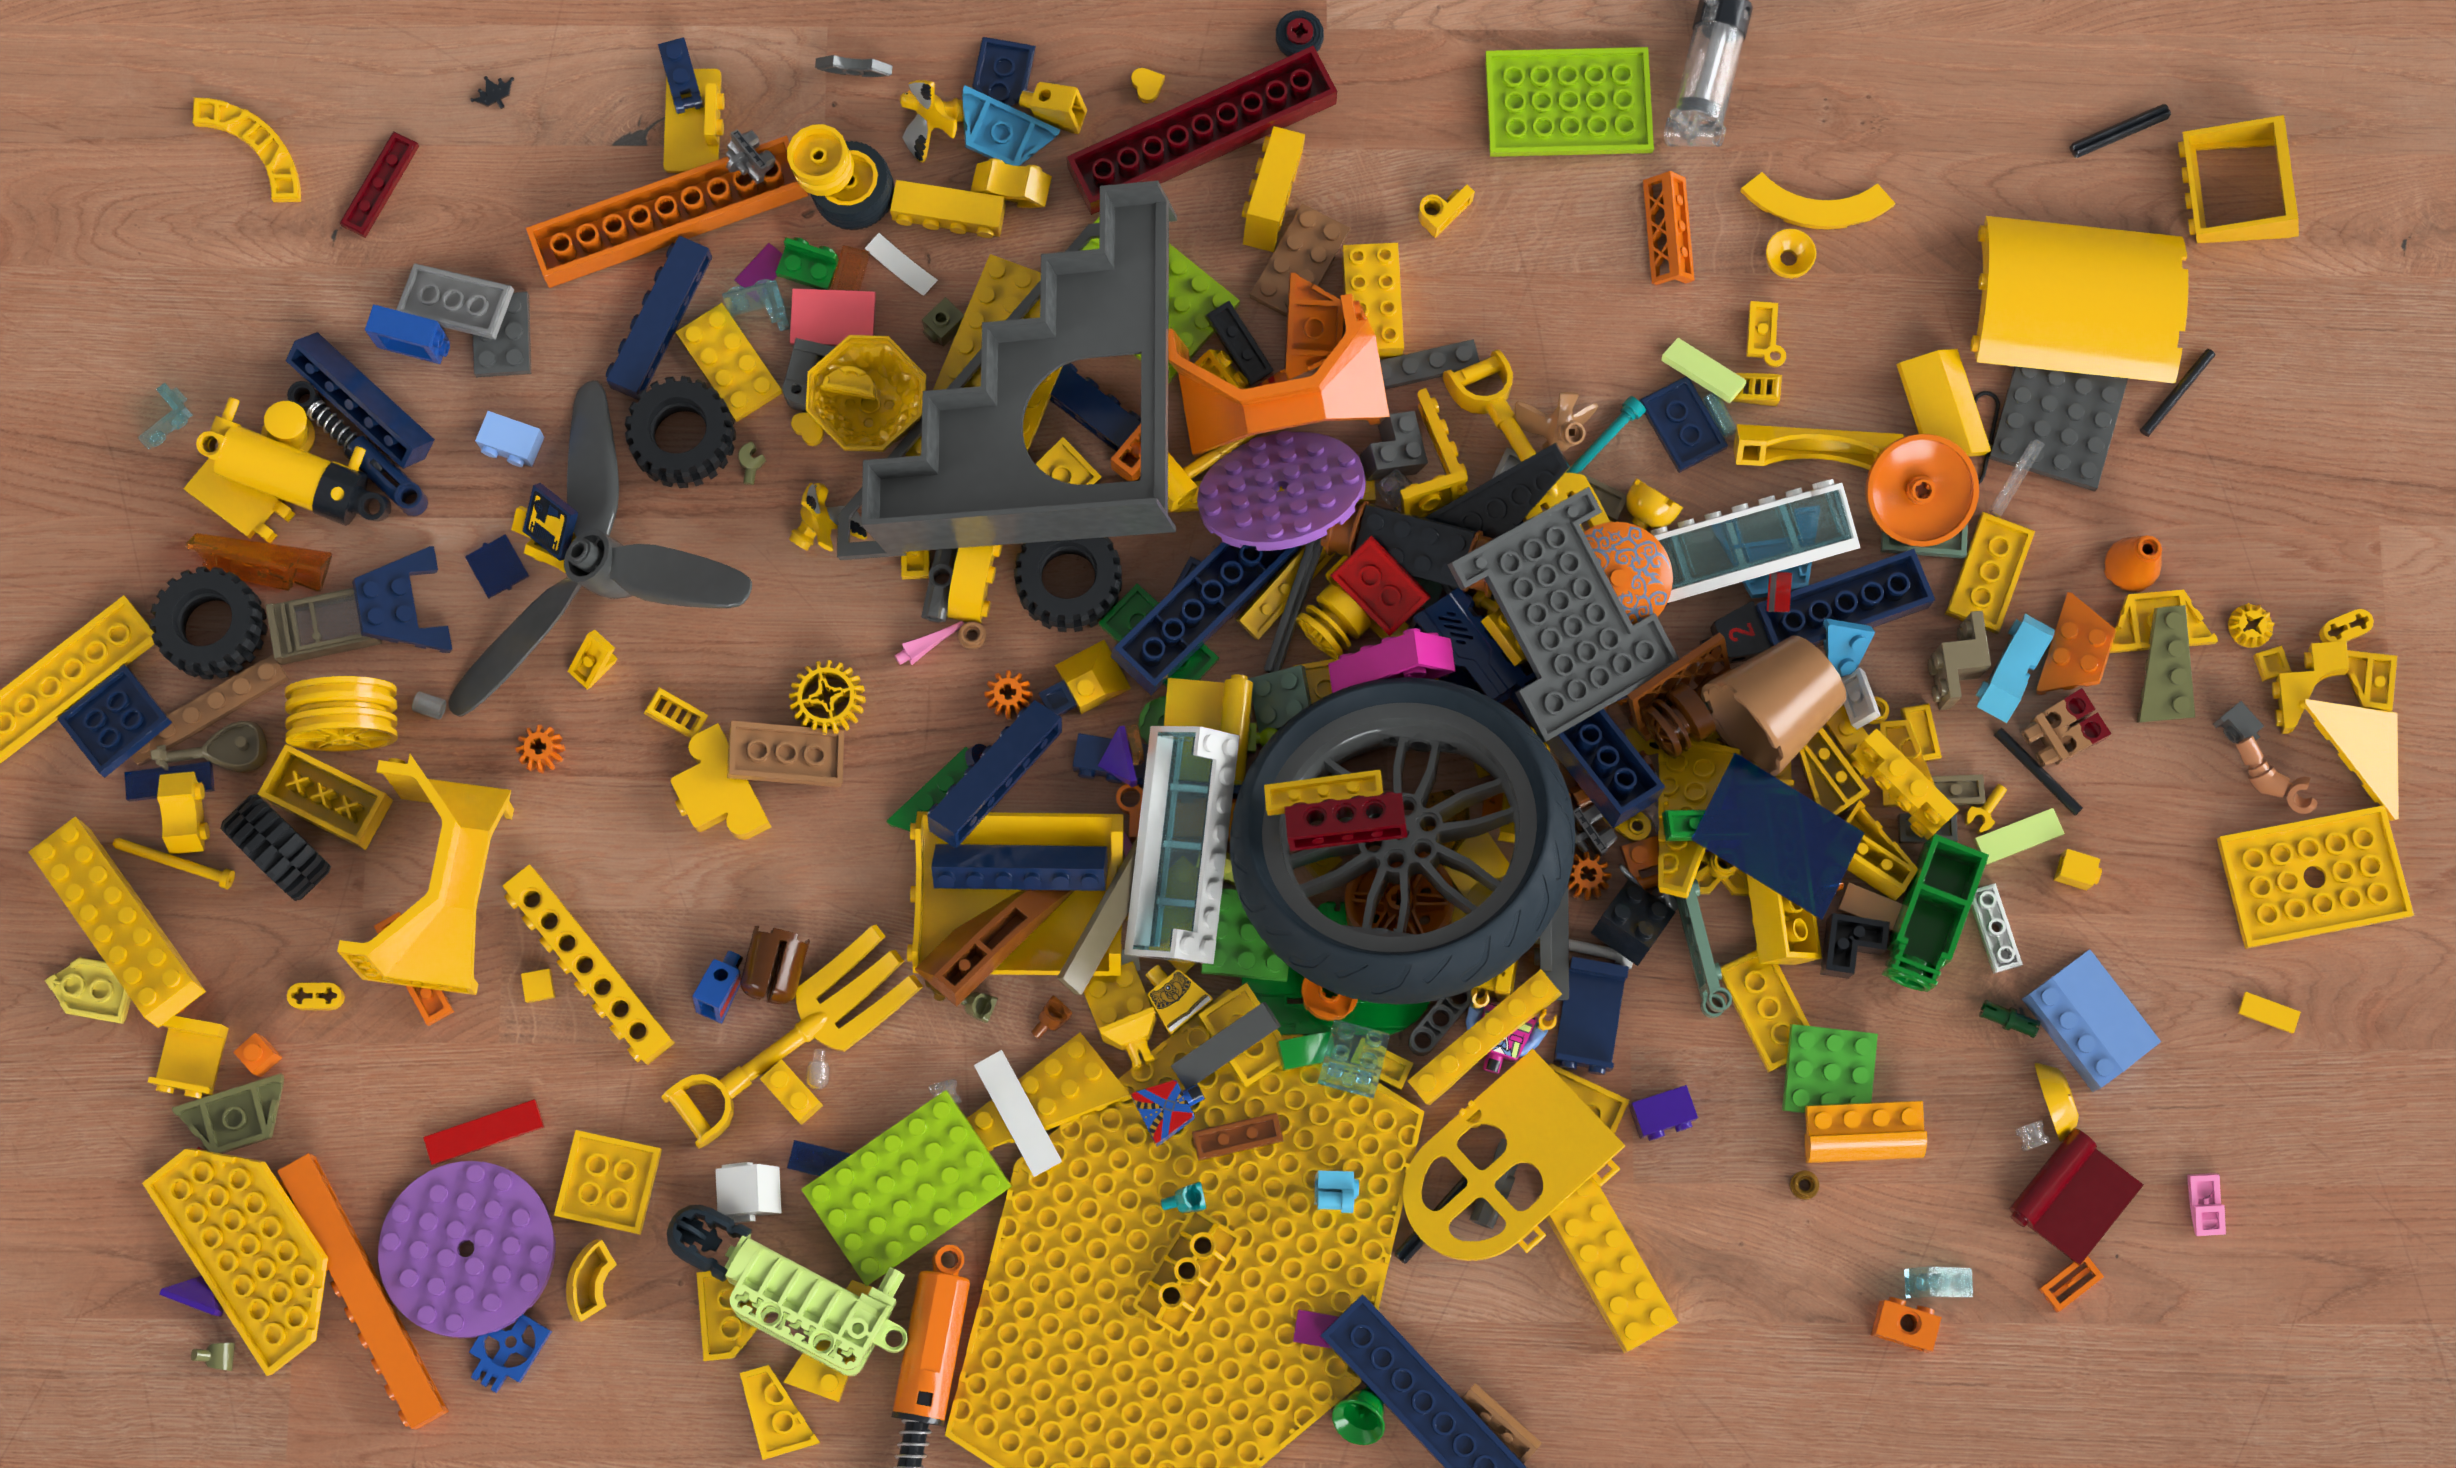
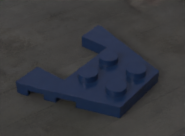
M429 546L354 578L352 584L361 636L394 643L413 644L415 647L426 649V647L437 649L442 653H450L452 651L448 626L418 627L410 576L435 574L438 571L434 546Z

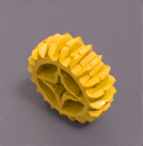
M827 660L825 668L822 667L820 661H817V669L812 671L809 665L806 666L805 669L808 675L804 676L802 673H798L797 678L801 683L792 682L791 684L792 689L798 692L789 693V699L796 701L790 704L791 711H797L794 715L795 720L800 721L803 719L802 727H809L812 724V730L822 728V733L826 734L827 729L831 728L834 734H838V727L841 725L844 730L848 731L850 728L847 721L850 720L856 724L858 719L854 713L863 714L864 711L861 706L857 705L866 702V698L859 695L865 692L863 685H857L861 681L858 675L851 677L853 674L851 667L843 671L844 665L841 662L836 665L835 669L831 660ZM827 678L838 679L845 683L848 688L831 687L827 682ZM818 681V690L805 699L808 689ZM824 687H826L827 692L831 695V702H829L830 710L827 703L824 702ZM850 697L847 707L837 715L836 708L839 703L846 701V698ZM807 708L823 709L826 711L828 718L816 717L809 713Z

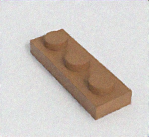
M1476 1383L1461 1398L1523 1464L1542 1444Z

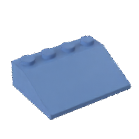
M2090 949L2022 998V1001L2035 1018L2040 1021L2042 1027L2092 1092L2112 1081L2161 1042Z

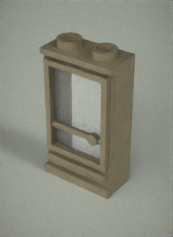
M353 588L265 605L274 659L281 665L382 644L380 639L361 636Z

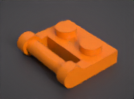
M1658 835L1621 846L1620 849L1627 870L1643 889L1658 886V874L1641 878L1639 874L1640 871L1658 866Z

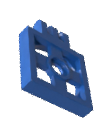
M522 1314L511 1330L504 1331L501 1329L497 1332L479 1336L469 1353L481 1359L471 1378L477 1381L484 1371L486 1375L481 1384L487 1387L494 1377L496 1381L492 1385L491 1390L495 1393L499 1391L507 1376L521 1383L552 1331ZM529 1325L535 1334L534 1348L524 1343L522 1335ZM488 1336L497 1340L500 1346L493 1359L488 1356L485 1349V1340ZM509 1336L515 1337L517 1341L516 1345L512 1348L507 1347L505 1344ZM513 1353H518L527 1358L519 1366L510 1368L504 1366L509 1356Z

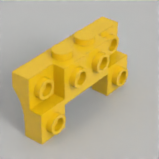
M1877 728L1847 758V761L1859 777L1863 776L1867 780L1872 776L1875 783L1882 790L1887 791L1902 810L1911 815L1908 819L1911 823L1910 828L1921 838L1925 837L1929 840L1959 811Z

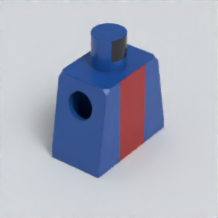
M728 951L722 962L716 959L712 960L692 996L696 1013L718 1023H723L740 987L741 974L738 968L743 960L742 956Z

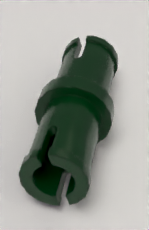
M1985 1000L1980 1009L1982 1011L1979 1012V1017L1998 1023L2005 1030L2013 1029L2031 1038H2034L2038 1033L2039 1020L2019 1014L2015 1008L2010 1007L2007 1009L1989 1000Z

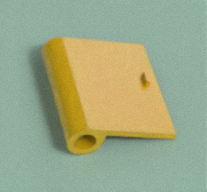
M1240 674L1231 675V679H1226L1225 683L1168 678L1164 726H1197L1239 735L1234 785H1242L1246 776L1253 682L1249 681L1247 676ZM1185 739L1179 780L1210 783L1213 760L1194 756L1195 739Z

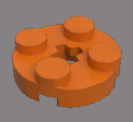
M1304 978L1301 988L1303 1005L1313 1016L1326 1021L1342 1020L1355 1008L1358 999L1340 994L1327 998L1326 993L1322 992L1323 987Z

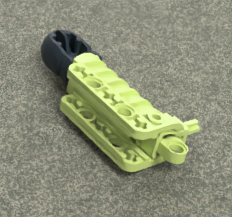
M689 1205L680 1209L672 1217L667 1229V1241L673 1253L681 1260L704 1272L711 1270L712 1276L723 1282L728 1279L729 1283L735 1285L730 1296V1305L736 1316L742 1321L846 1376H855L860 1373L875 1345L891 1353H898L906 1347L908 1338L905 1329L889 1320L892 1310L897 1303L893 1297L905 1277L900 1271L890 1267L878 1289L872 1287L868 1296L864 1293L858 1296L750 1239L752 1229L743 1224L735 1225L733 1219L710 1207ZM698 1219L704 1220L707 1226L712 1230L709 1232L703 1229L704 1223L699 1221ZM716 1227L727 1231L728 1235L732 1238H740L736 1247L731 1245L725 1254L729 1258L725 1267L719 1265L716 1259L706 1258L701 1255L697 1247L693 1245L694 1242L702 1245V1252L709 1250L716 1252L723 1241L718 1237ZM748 1300H750V1301L752 1302V1306H753L755 1309H757V1310H756V1315H755L754 1313H752V1312H753V1308H751V1307H749V1306H747V1305H744V1306L741 1308V1307L739 1306L740 1303H741V1302L747 1303ZM769 1313L778 1314L776 1321L772 1323L764 1322L765 1317ZM786 1322H790L789 1327L794 1330H799L801 1327L804 1330L803 1333L809 1337L808 1342L804 1341L806 1337L800 1333H796L793 1336L790 1328L786 1326ZM891 1331H899L903 1336L902 1343L897 1347H891L886 1343V1335ZM822 1340L831 1342L830 1347L825 1351L816 1349L817 1344ZM838 1348L842 1350L841 1355L850 1358L853 1354L856 1357L855 1362L849 1361L846 1365L843 1357L837 1354Z

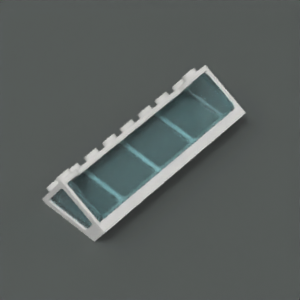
M1833 479L1812 484L1813 490L1803 492L1802 488H1797L1785 492L1786 497L1776 500L1773 495L1759 499V505L1749 508L1748 503L1731 507L1732 513L1722 515L1721 511L1704 515L1705 521L1698 523L1694 522V518L1678 522V528L1668 531L1667 526L1650 530L1651 534L1665 549L1672 567L1673 583L1667 603L1860 548L1843 483L1834 484Z

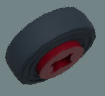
M1304 10L1292 11L1286 14L1279 21L1276 28V43L1280 51L1287 57L1313 45L1318 52L1324 40V30L1320 20L1312 13Z

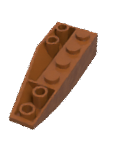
M1020 890L956 928L915 968V971L957 1007L1075 890Z

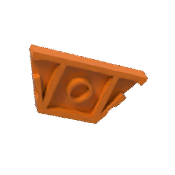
M1289 273L1284 369L1290 380L1321 366L1342 339L1343 332L1341 299L1303 279L1296 273Z
M2067 592L2036 689L2039 695H2044L2048 691L2058 689L2065 691L2075 689L2078 686L2098 685L2101 682L2116 635V629L2073 593Z

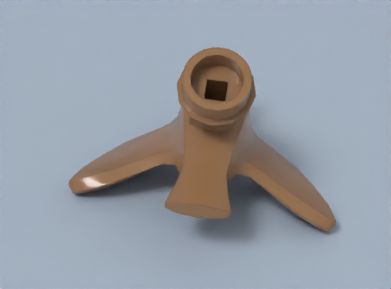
M1575 392L1559 393L1558 406L1552 414H1545L1521 401L1515 403L1514 412L1515 419L1522 430L1541 435L1547 439L1542 445L1541 451L1557 443L1561 452L1568 450L1570 446L1580 444L1584 440L1585 428L1583 424L1587 422L1599 406L1593 403L1573 415L1572 410L1579 394Z

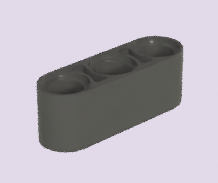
M1471 989L1464 992L1466 1002L1463 1004L1454 1003L1451 996L1438 1000L1409 1038V1048L1415 1055H1428L1468 1008L1472 1000ZM1435 1013L1445 1014L1448 1018V1024L1437 1026L1433 1022V1015ZM1417 1035L1427 1036L1430 1040V1046L1424 1049L1417 1047L1414 1041Z

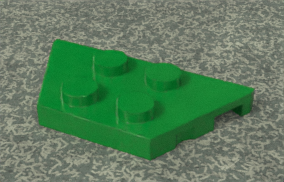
M965 746L886 821L887 824L891 827H897L910 832L911 823H916L917 811L929 812L934 804H939L943 800L950 786L957 784L963 778L968 768L965 760L968 748Z

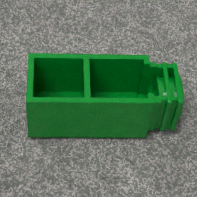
M1934 834L1923 844L1916 863L1918 871L1908 885L1902 907L1887 943V950H1890L1888 956L1891 958L1886 961L1885 966L1887 968L1883 970V976L1888 977L1897 984L1917 991L1929 992L1937 986L1938 981L1936 979L1941 975L1939 970L1951 962L1987 863L1988 854Z

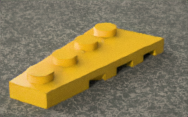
M854 1280L846 1288V1290L858 1296H861L862 1293L868 1296L872 1289L871 1286H865V1284ZM822 1340L817 1344L816 1349L825 1351L830 1347L831 1342ZM838 1348L837 1354L841 1355L842 1350ZM802 1353L784 1380V1383L840 1402L849 1376ZM853 1354L850 1358L841 1355L846 1365L849 1361L854 1362L856 1359Z

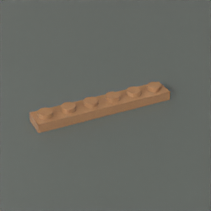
M274 654L268 656L168 714L167 716L172 723L132 755V758L140 767L152 760L151 750L157 749V746L166 745V751L285 683L289 680L281 664L274 659Z

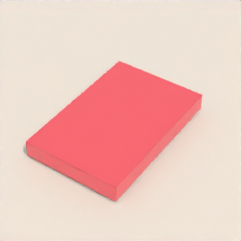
M792 289L790 344L794 345L796 338L829 346H837L849 335L874 336L876 293L872 291Z

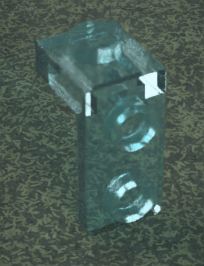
M164 383L156 389L173 410L138 437L147 449L162 444L168 434L175 429L185 426L188 419L193 416L183 404L187 399L177 387L171 390Z

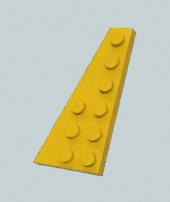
M1690 738L1692 747L1687 751L1682 750V754L1676 759L1669 757L1660 747L1658 755L1659 779L1665 785L1658 799V888L1661 893L1686 899L1709 841H1666L1662 813L1665 810H1721L1741 756L1740 749L1705 741L1696 742L1692 738Z
M1081 1032L1018 1079L1045 1130L1076 1120L1080 1115L1093 1110H1103L1108 1108L1107 1105L1120 1100L1124 1102L1132 1099L1128 1091ZM990 1100L967 1118L989 1152L993 1151L994 1147L1008 1142H1015L993 1100Z

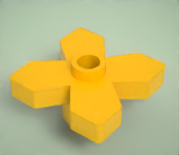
M1742 842L1734 849L1718 847L1714 851L1704 852L1701 862L1706 866L1698 871L1695 876L1699 884L1700 894H1710L1721 881L1731 895L1748 896L1747 874L1738 867L1745 860ZM1718 863H1723L1726 869L1721 868Z

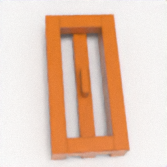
M2088 1256L2082 1262L2086 1264V1267L2053 1293L2049 1289L2079 1266L2073 1261L2038 1288L2046 1296L2045 1299L2053 1305L2056 1313L2060 1312L2104 1277ZM2089 1272L2093 1273L2094 1276L2060 1303L2056 1299Z

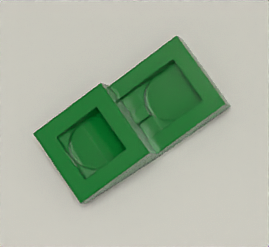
M1331 1031L1277 1042L1283 1071L1337 1060Z

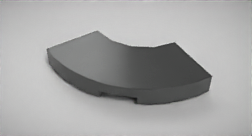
M836 55L816 58L815 68L821 71L840 75H862V77L892 75L893 67L875 59H851Z

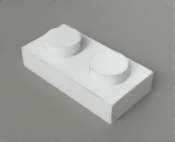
M1859 667L1852 674L1841 678L1846 690L1844 706L1850 723L1855 729H1859L1881 716L1865 671Z

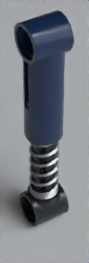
M298 381L290 386L287 393L288 400L300 405L307 417L311 420H316L317 426L323 427V431L329 433L331 439L337 440V445L344 447V455L349 460L356 446L366 450L359 470L366 473L368 478L399 506L405 514L418 516L426 510L428 499L421 488L365 436L357 437V432L353 433L350 430V426H345L343 424L344 420H339L337 413H332L330 407H326L323 398L310 383ZM310 394L308 401L299 403L303 395ZM384 472L399 484L397 488L382 475ZM412 494L417 495L415 502L405 504L408 496Z

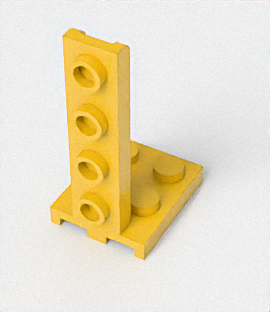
M1427 388L1421 389L1417 393L1420 402L1418 410L1446 475L1436 476L1424 483L1411 484L1405 489L1400 490L1401 512L1423 518L1468 493L1466 468L1463 463L1459 464L1457 461L1458 451L1455 442H1449L1447 437L1449 430L1445 419H1439L1437 400L1435 397L1430 398Z

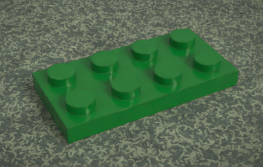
M1137 583L1099 622V626L1119 643L1159 602ZM1203 644L1170 678L1200 681L1219 661V657Z

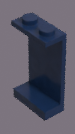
M1577 957L1570 959L1569 999L1563 1000L1553 1062L1560 1063V1068L1577 1070V1066L1588 1068L1589 1073L1596 1075H1605L1606 1071L1611 1072L1614 1067L1612 1060L1624 983L1628 977V966Z

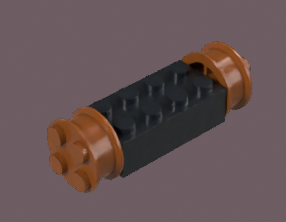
M1364 501L1362 504L1356 503L1354 506L1355 512L1342 525L1337 523L1327 530V535L1321 538V546L1325 547L1326 555L1331 556L1333 553H1338L1349 558L1372 535L1410 575L1459 588L1447 564L1494 538L1483 536V531L1480 530L1473 531L1381 506L1370 505L1368 501ZM1484 578L1462 589L1467 592L1471 588L1485 592V596L1488 598L1492 596V592Z

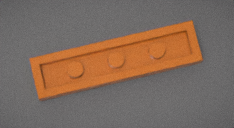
M397 912L374 925L377 934L402 914ZM406 986L426 1025L430 1026L454 1012L443 991Z

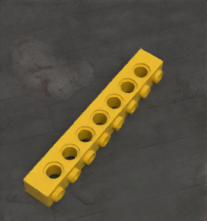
M530 864L502 885L507 891V894L504 895L507 902L513 909H516L518 906L525 914L521 919L531 931L536 928L542 935L539 939L540 943L549 953L552 950L556 952L560 957L556 962L566 974L573 973L577 978L574 985L584 997L589 994L593 998L595 1003L591 1006L601 1018L607 1016L613 1023L609 1027L619 1040L626 1039L630 1044L627 1051L637 1063L643 1060V1062L649 1065L675 1044ZM540 895V902L537 906H527L530 896ZM556 916L558 919L557 925L552 929H545L546 919ZM567 938H574V948L570 951H563V942ZM584 960H592V969L587 973H581V963ZM604 981L610 982V991L605 995H599L597 992L599 984ZM621 1003L628 1004L627 1014L623 1017H616V1007ZM644 1025L646 1027L645 1036L641 1039H634V1028Z

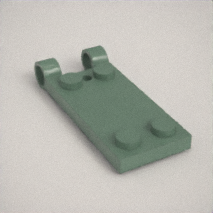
M1694 879L1688 898L1677 896L1675 898L1679 906L1678 910L1702 999L1701 1011L1708 1018H1717L1731 1005L1732 995L1727 989L1720 987L1719 980L1722 979L1719 963H1714L1697 898V896H1700V888L1697 879ZM1714 993H1723L1727 998V1004L1725 1003V1000L1722 996ZM1712 998L1718 1000L1721 1007L1715 1006ZM1706 1001H1707V1004H1708L1709 1008H1710L1712 1011H1714V1012H1719V1013H1711V1012H1709V1011L1707 1010V1008H1706Z

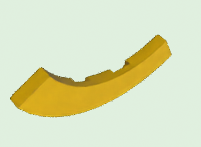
M194 97L192 123L195 127L218 129L244 141L258 154L265 165L270 181L272 201L301 202V188L295 163L284 143L269 125L250 111L243 110L228 102Z
M1761 172L1740 190L1750 202L1762 211L1769 212L1783 219L1786 223L1812 229L1847 228L1850 225L1865 223L1884 214L1895 205V202L1878 183L1852 197L1839 200H1815L1786 191Z

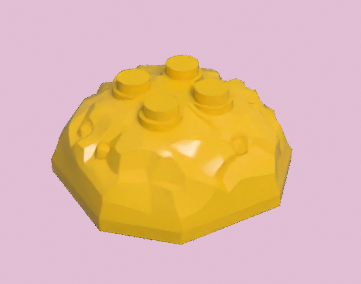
M849 335L808 371L806 412L844 451L884 452L907 435L914 424L922 418L923 391H926L927 375L889 336ZM855 366L864 370L872 379L876 389V400L823 391L820 386L824 377L839 369V367Z

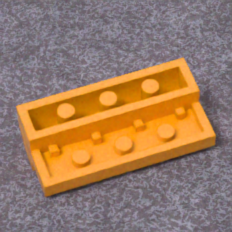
M1921 1100L1805 1105L1806 1133H1804L1806 1163L1924 1158L1926 1154L1927 1131L1924 1130L1923 1101Z

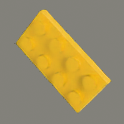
M720 303L676 331V335L710 385L719 393L720 398L724 399L736 423L783 393L723 303Z

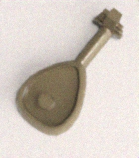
M238 721L216 732L202 747L168 752L166 751V745H159L157 749L151 750V759L155 760L156 764L165 771H168V763L205 758L212 764L231 771L248 772L258 769L266 761L267 742L263 729L257 723Z

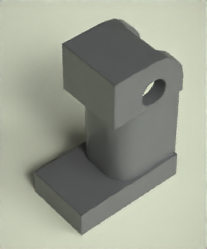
M796 338L783 384L785 399L792 409L806 412L808 371L835 348L834 346Z

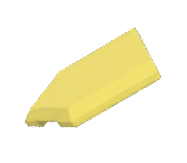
M79 957L71 962L68 967L45 980L66 1014L121 1024L127 1018L131 998L104 961Z

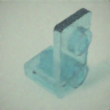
M1918 1267L1904 1269L1906 1298L1973 1297L1971 1268Z

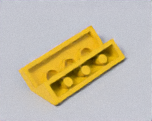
M1958 349L1937 350L1896 364L1919 434L1944 437L1957 444L1969 457L1982 456L1991 452Z

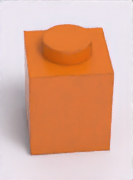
M256 1032L233 1052L252 1074L262 1077L283 1058L264 1036Z

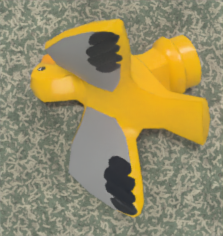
M916 80L909 82L910 90L903 93L900 97L902 107L917 112L914 120L907 126L902 138L913 156L923 163L927 157L930 136L934 128L942 129L951 138L955 137L957 122H963L962 100L958 98H953L952 101L948 102L942 101L940 97L935 95L934 82Z
M810 483L806 487L801 500L803 505L800 511L802 522L797 529L791 531L792 534L789 537L791 542L808 551L811 545H814L816 535L818 544L822 548L834 551L830 537L831 530L838 529V514L845 507L825 506L829 490L822 483ZM856 511L851 517L850 535L865 540L867 539V532L861 525V516Z

